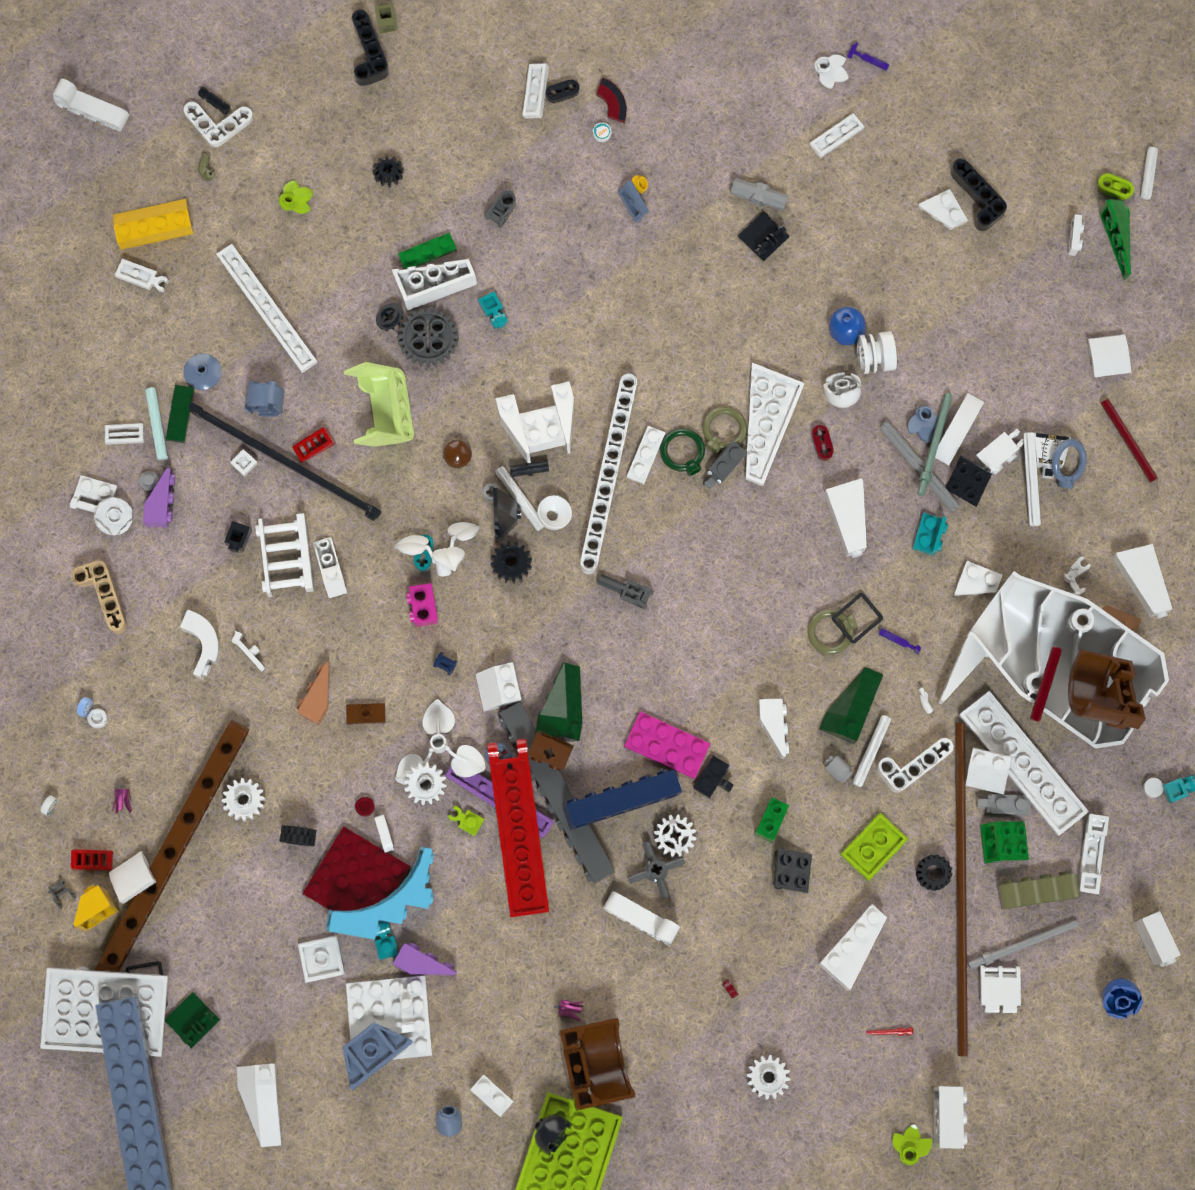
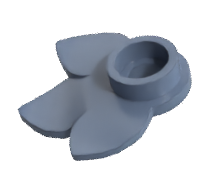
M920 406L916 409L915 416L909 419V434L917 433L922 441L929 443L933 438L938 416L933 414V410L930 407ZM921 413H924L926 418H923Z

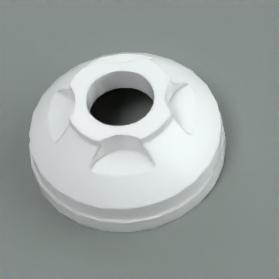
M553 495L541 501L537 509V516L544 527L550 530H559L570 522L572 510L564 498ZM547 512H555L557 519L555 521L549 520Z

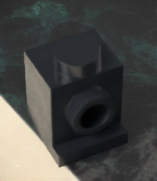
M232 521L224 541L225 545L228 546L227 549L238 553L239 550L244 552L252 533L251 527ZM236 537L242 538L239 543L235 542Z

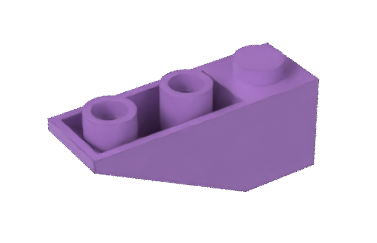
M170 468L165 470L144 504L143 523L145 527L169 528V522L173 520L170 504L174 503V492H171V487L175 485V474H172L173 472Z
M411 942L409 945L404 943L393 962L394 966L410 975L455 976L457 974L453 971L454 966L447 962H444V964L437 962L438 957L429 952L426 955L419 951L420 947Z

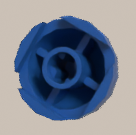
M843 307L836 310L829 320L831 338H834L841 345L856 344L858 335H865L866 322L863 314L853 307Z
M1118 978L1112 980L1106 985L1102 993L1103 1007L1106 1009L1107 1014L1114 1018L1125 1019L1131 1014L1134 1016L1142 1008L1143 1000L1140 989L1134 982L1128 979Z

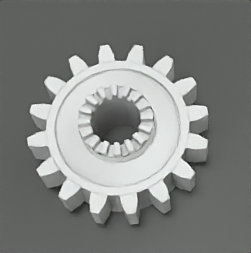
M428 761L425 762V765H421L418 762L417 767L411 766L412 771L405 773L408 779H403V782L407 784L404 790L410 791L407 796L409 798L414 796L413 801L415 803L420 800L421 804L424 805L425 801L428 800L432 804L433 798L437 801L439 800L438 794L444 795V791L441 788L447 786L446 783L442 782L446 777L445 775H440L443 772L441 768L436 770V764L429 766ZM423 779L430 780L427 787L420 786V782Z
M241 778V783L234 780V786L227 785L229 791L223 792L226 799H222V802L227 804L224 810H230L228 815L230 817L235 815L236 821L240 817L244 822H246L247 817L254 820L253 815H260L259 808L265 807L261 804L262 801L266 800L265 797L261 796L264 791L263 789L257 790L260 785L258 783L252 785L253 781L251 779L247 783H245L244 778ZM241 796H248L249 799L246 804H239Z
M769 1055L767 1060L761 1056V1062L754 1060L755 1067L749 1066L748 1069L752 1072L746 1075V1077L751 1078L747 1085H753L751 1092L758 1091L757 1097L760 1098L764 1094L765 1100L769 1099V1095L776 1099V1093L783 1095L784 1093L781 1089H788L785 1081H790L791 1078L786 1077V1074L790 1071L783 1069L786 1063L779 1064L780 1058L777 1057L773 1061L772 1055ZM765 1072L773 1074L774 1079L771 1083L764 1081L763 1075Z

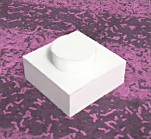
M244 449L230 462L244 477L258 464Z

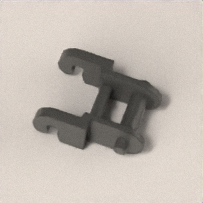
M59 879V883L53 888L48 887V893H52L54 896L53 901L58 905L59 909H62V906L57 901L59 896L65 892H69L73 899H76V896L70 888L66 889L64 880L61 882ZM62 886L64 890L56 895L54 891Z

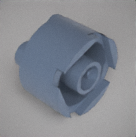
M249 381L246 389L244 410L250 414H253V411L259 412V416H279V413L282 414L285 391L283 388L278 387L277 382L266 381V384Z

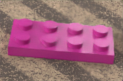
M640 712L624 747L695 779L710 743Z

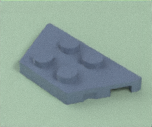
M375 1022L342 1047L350 1089L352 1091L414 1042Z

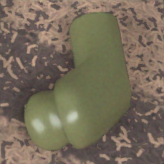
M202 154L197 171L204 180L211 181L215 174L208 167L210 156Z

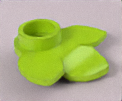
M295 180L290 181L283 188V194L279 197V205L285 211L293 210L298 214L308 213L311 209L307 202L312 198L313 191L307 187L299 188L298 182Z
M912 1125L906 1129L903 1135L894 1133L892 1144L894 1149L899 1152L900 1160L904 1164L914 1165L919 1160V1157L926 1156L930 1152L932 1139H921L918 1128ZM911 1151L913 1157L911 1159L906 1158V1152Z

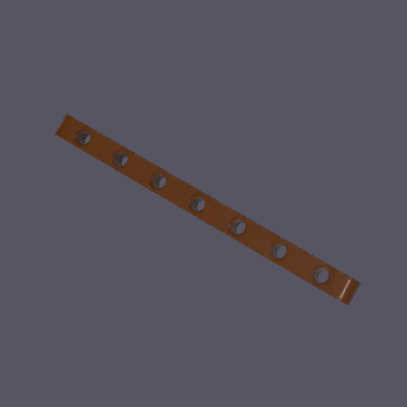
M233 720L227 725L149 868L156 881V891L148 893L146 888L134 896L94 971L119 972L245 741L249 728ZM225 745L232 746V751L228 754L222 751ZM207 779L213 780V786L210 788H204V782ZM188 814H194V821L186 823L185 817ZM174 848L176 851L175 856L167 858V850ZM135 918L137 920V926L133 929H130L128 927V922L131 919ZM112 954H116L118 961L111 965L109 957Z

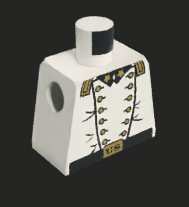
M1034 433L1037 467L1043 468L1042 478L1053 479V453L1061 442L1071 437ZM1068 447L1061 454L1059 461L1060 470L1064 465Z

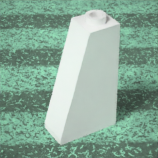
M861 478L826 489L824 493L846 557L852 556V558L863 555L867 547L864 488Z
M1153 544L1116 553L1113 556L1115 564L1150 617L1156 616L1157 619L1168 616L1167 613L1172 610V606Z

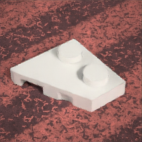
M950 189L918 205L919 209L929 213L932 218L942 222L950 230L968 221Z
M967 561L954 596L994 594L998 589L1002 574Z

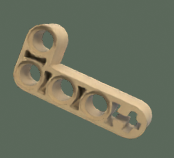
M94 561L75 568L71 573L73 582L78 587H87L94 584L107 626L114 634L124 633L127 629V622L106 564L102 561ZM103 567L104 572L101 575H96L97 568ZM79 574H86L83 581H77ZM104 585H110L108 592H101ZM116 603L115 609L107 610L108 604ZM114 616H116V619L120 622L118 628L114 626Z

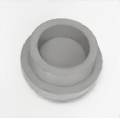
M145 472L139 479L140 486L147 491L154 490L159 482L157 475L153 472Z

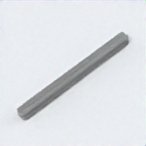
M888 421L885 422L880 429L920 475L924 471L925 463ZM931 471L932 478L928 485L950 511H955L959 508L960 504Z

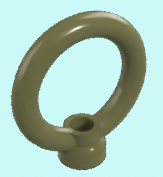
M719 407L713 409L706 415L703 421V434L707 440L705 448L714 454L724 450L730 443H724L719 438L712 436L710 424L716 416L726 414L737 420L740 432L734 441L738 445H741L746 438V421L733 408Z
M827 609L820 611L809 622L807 630L808 639L811 645L821 653L829 655L838 654L844 651L851 643L845 636L839 645L827 647L822 645L816 638L815 628L818 622L823 618L832 617L838 610ZM841 613L837 618L842 621L845 630L853 639V629L858 628L857 622L852 614L846 616L844 613Z

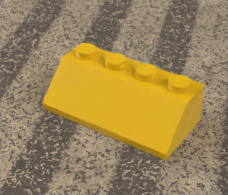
M186 199L113 215V226L120 250L194 234Z

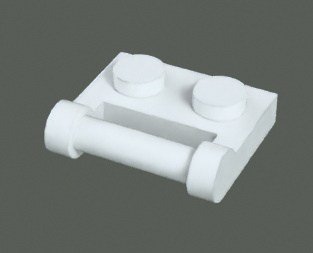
M81 475L70 502V508H80L95 512L97 505L80 501L81 496L101 502L106 498L115 497L118 486Z

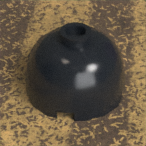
M555 1114L549 1115L546 1119L541 1118L534 1127L537 1129L535 1133L537 1146L545 1154L551 1156V1151L554 1153L566 1139L567 1134L565 1131L567 1128L571 1130L573 1123Z

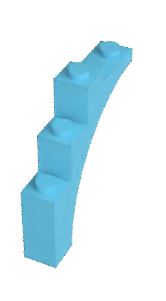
M420 847L416 862L408 877L398 889L382 901L360 910H329L325 930L375 940V936H378L380 932L379 920L402 924V920H405L407 915L405 905L428 909L434 897L432 889L425 888V884H428L430 873L428 872L429 864H432L434 858L432 849Z

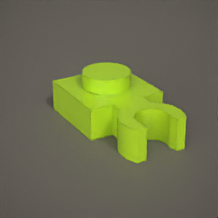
M454 806L453 809L458 812V816L452 817L449 815L448 818L454 822L459 821L458 828L475 837L485 819L469 810L463 814L459 807Z

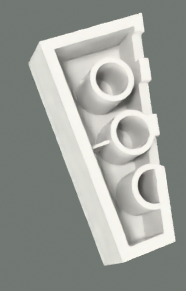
M469 259L444 262L441 265L429 264L427 267L416 268L414 266L408 267L405 270H392L394 280L407 311L477 285L476 276Z
M873 904L870 905L818 964L847 991L851 990L887 917Z

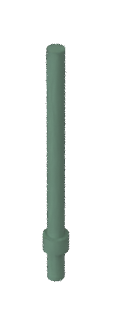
M945 393L924 471L920 474V485L917 492L919 496H925L927 485L932 478L933 463L952 399V394Z

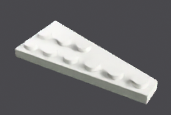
M752 363L745 479L763 486L805 383Z

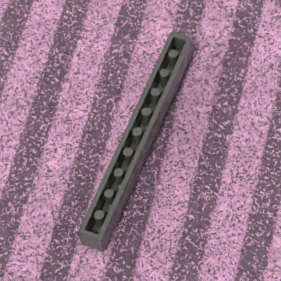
M521 702L500 712L501 718L498 720L503 729H508L510 733L508 739L512 746H517L516 739L526 738L529 752L536 735V729ZM528 755L531 779L537 781L538 786L536 789L540 796H545L548 803L545 805L550 814L554 813L557 817L555 823L560 831L564 830L567 837L564 839L569 848L573 847L576 851L574 857L579 865L583 864L586 869L583 873L587 881H592L595 885L613 875L615 870L591 827L586 825L570 830L563 807L567 804L568 800L574 797L560 772L550 768L548 763L543 761L538 763L531 760V756Z

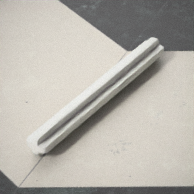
M1028 432L1024 433L1023 437L1029 525L1039 526L1041 525L1035 434Z

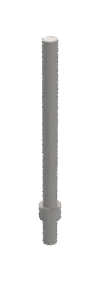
M1072 920L995 952L984 953L980 958L968 962L970 970L980 965L987 966L996 959L1078 927V923L1076 920Z

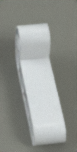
M60 79L52 95L59 107L68 108L67 110L78 115L82 114L87 119L95 122L99 121L102 125L119 132L122 131L129 117V113L124 109L78 91L76 86L66 79Z
M947 738L938 740L902 769L899 768L893 759L883 758L877 764V772L893 792H901L945 759L953 751V743ZM941 745H946V751L943 750L937 755L936 751L941 748ZM925 755L932 757V764H927L924 761ZM882 763L890 765V772L882 770ZM909 767H915L918 770V775H911ZM895 778L902 780V787L898 788L894 785Z
M612 891L603 907L605 911L623 921L629 922L630 925L647 932L648 935L665 942L664 944L668 946L671 945L680 929V926L674 922L657 916Z

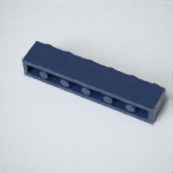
M668 769L657 772V776L650 777V775L639 778L638 782L632 783L631 780L622 783L619 788H614V786L605 788L603 793L596 794V792L589 793L581 800H578V798L570 799L563 807V811L570 830L677 797L682 793V789L675 770L668 772Z

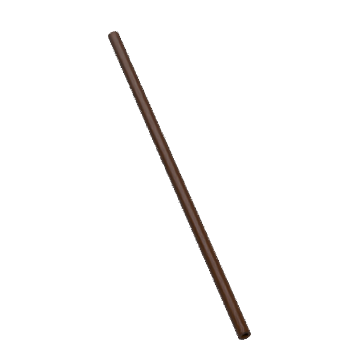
M955 723L958 1056H968L965 723Z

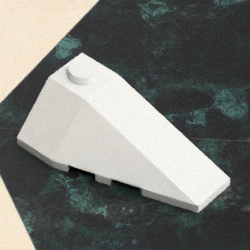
M277 1064L237 1067L238 1090L261 1147L281 1145Z

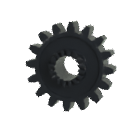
M508 541L507 546L501 543V549L495 548L494 552L496 555H491V559L495 561L490 563L491 567H495L493 574L498 573V580L504 578L505 583L512 580V583L515 584L516 579L523 581L522 576H528L526 570L532 569V566L528 564L532 562V558L528 557L530 551L524 552L525 546L518 547V542L511 545L510 541ZM508 559H514L516 560V564L513 566H508L506 564V561Z

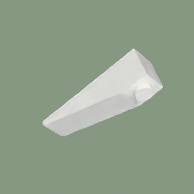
M969 633L938 703L941 705L984 657L988 658L986 652Z

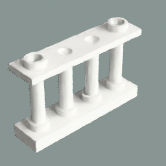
M304 513L296 514L297 520H294L293 523L264 526L263 520L258 519L259 525H255L257 537L260 536L265 575V581H262L263 592L267 593L268 597H272L271 589L301 586L305 587L306 592L314 591ZM291 530L299 533V539H296V541L266 545L265 534ZM289 549L301 550V557H298L297 560L268 563L267 552ZM295 567L303 568L304 576H300V578L270 582L269 571Z

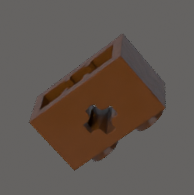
M538 730L528 755L535 762L541 763L543 761L548 763L549 767L554 770H564L574 745ZM549 748L553 749L551 756L547 755Z

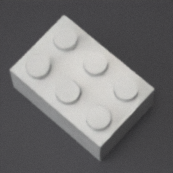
M933 1087L934 1148L964 1149V1144H967V1132H964V1124L967 1123V1113L964 1112L963 1103L967 1102L966 1091H963V1087Z

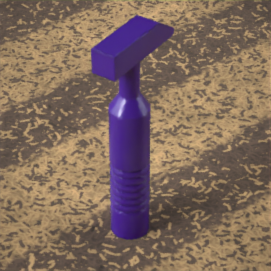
M858 42L852 45L847 56L851 59L853 54H855L865 62L885 71L888 70L890 64L866 53L861 54L855 51Z
M883 628L879 632L880 636L904 648L909 647L915 650L914 653L919 655L921 651L919 645L915 647L909 644L907 640Z

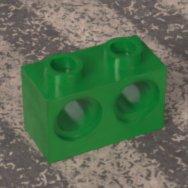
M771 797L754 835L773 843L790 805Z

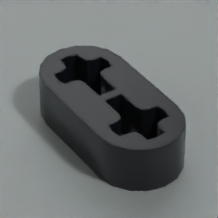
M570 79L553 84L546 89V99L550 103H558L574 98L579 94V83L576 80ZM569 85L575 87L574 92L567 90ZM551 91L557 93V97L554 98L551 95Z

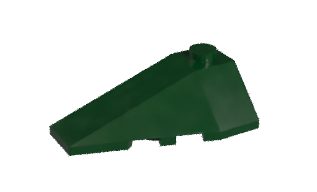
M562 662L553 681L554 686L546 696L547 701L543 709L539 711L535 734L539 730L565 742L580 741L583 723L580 666Z
M865 667L826 711L819 730L855 745L883 674Z

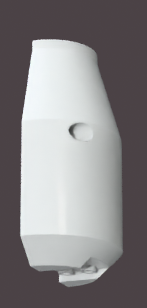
M1015 571L1006 580L969 632V635L978 642L1017 693L1033 705L1039 689L1032 687V680L1036 678L1041 683L1051 648L1053 646L1061 648L1062 653L1043 712L1095 749L1124 744L1135 728L1126 727L1125 730L1107 726L1103 722L1077 717L1072 713L1068 701V682L1073 662L1079 650L1131 660L1135 670V677L1132 682L1136 700L1143 707L1151 699L1149 696L1152 698L1158 697L1169 681L1165 655L1158 648L1088 599L1020 576ZM1082 615L1086 618L1085 626L1078 624V616ZM1109 676L1107 687H1110L1113 682L1111 676Z

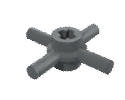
M650 841L643 843L648 862L644 871L628 876V881L631 884L648 878L652 882H657L662 899L669 898L670 895L664 879L668 874V870L684 865L685 861L683 857L665 863L663 860L655 857ZM656 865L657 868H661L659 875L651 872L653 866Z

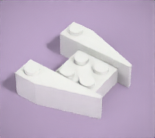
M569 381L551 385L554 406L519 414L514 394L496 398L501 426L527 463H531L530 453L563 445L566 446L567 454H570L575 407Z

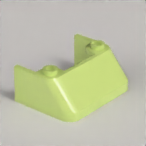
M364 362L345 370L344 375L357 377L359 388L365 393H370L375 428L368 429L365 436L355 439L354 444L377 447L412 440L414 431L406 378L403 371L399 368Z

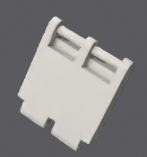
M980 965V1005H984V1012L999 1013V1006H1002V1013H1017V1006H1021L1020 966H1015V968H1003L1002 966L986 968L984 965ZM985 971L997 972V974L985 973ZM1003 972H1015V974H1003Z

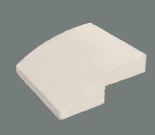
M1125 334L1088 339L1093 377L1131 373L1130 356Z
M142 851L109 872L116 895L123 904L156 882L149 869L150 865Z

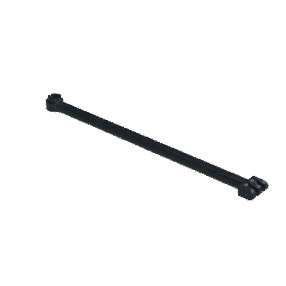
M191 403L189 405V409L194 416L202 418L365 511V516L368 519L375 521L382 513L375 506L362 501L206 412L197 404Z

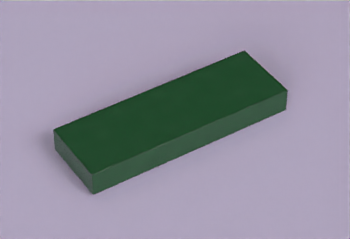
M175 385L166 441L185 443L191 412L189 405L193 401L194 387Z

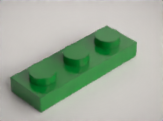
M450 233L402 251L398 253V256L405 270L408 267H418L455 252L457 248Z

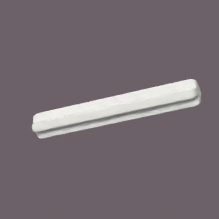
M503 466L499 467L495 471L498 478L514 500L517 501V504L521 507V510L537 531L543 529L544 526L540 523L536 510Z
M882 715L852 781L858 787H861L866 779L891 722L890 717Z

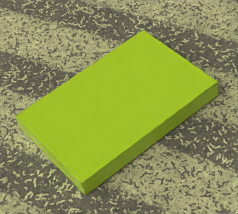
M879 813L840 855L869 882L903 846L908 838L885 816Z

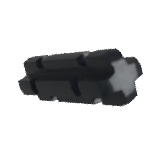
M201 87L198 91V95L202 99H206V102L219 109L224 115L230 111V105L223 102L214 93L209 92L206 87Z

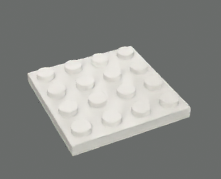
M425 976L346 983L350 1040L375 1022L414 1042L392 1060L432 1056ZM410 983L412 989L414 1032L402 1033L399 989L400 984H403V989H407V984Z

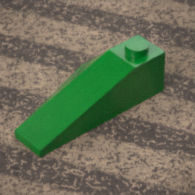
M1109 199L1104 203L1099 215L1122 277L1126 280L1131 274L1130 211L1125 206L1124 201Z

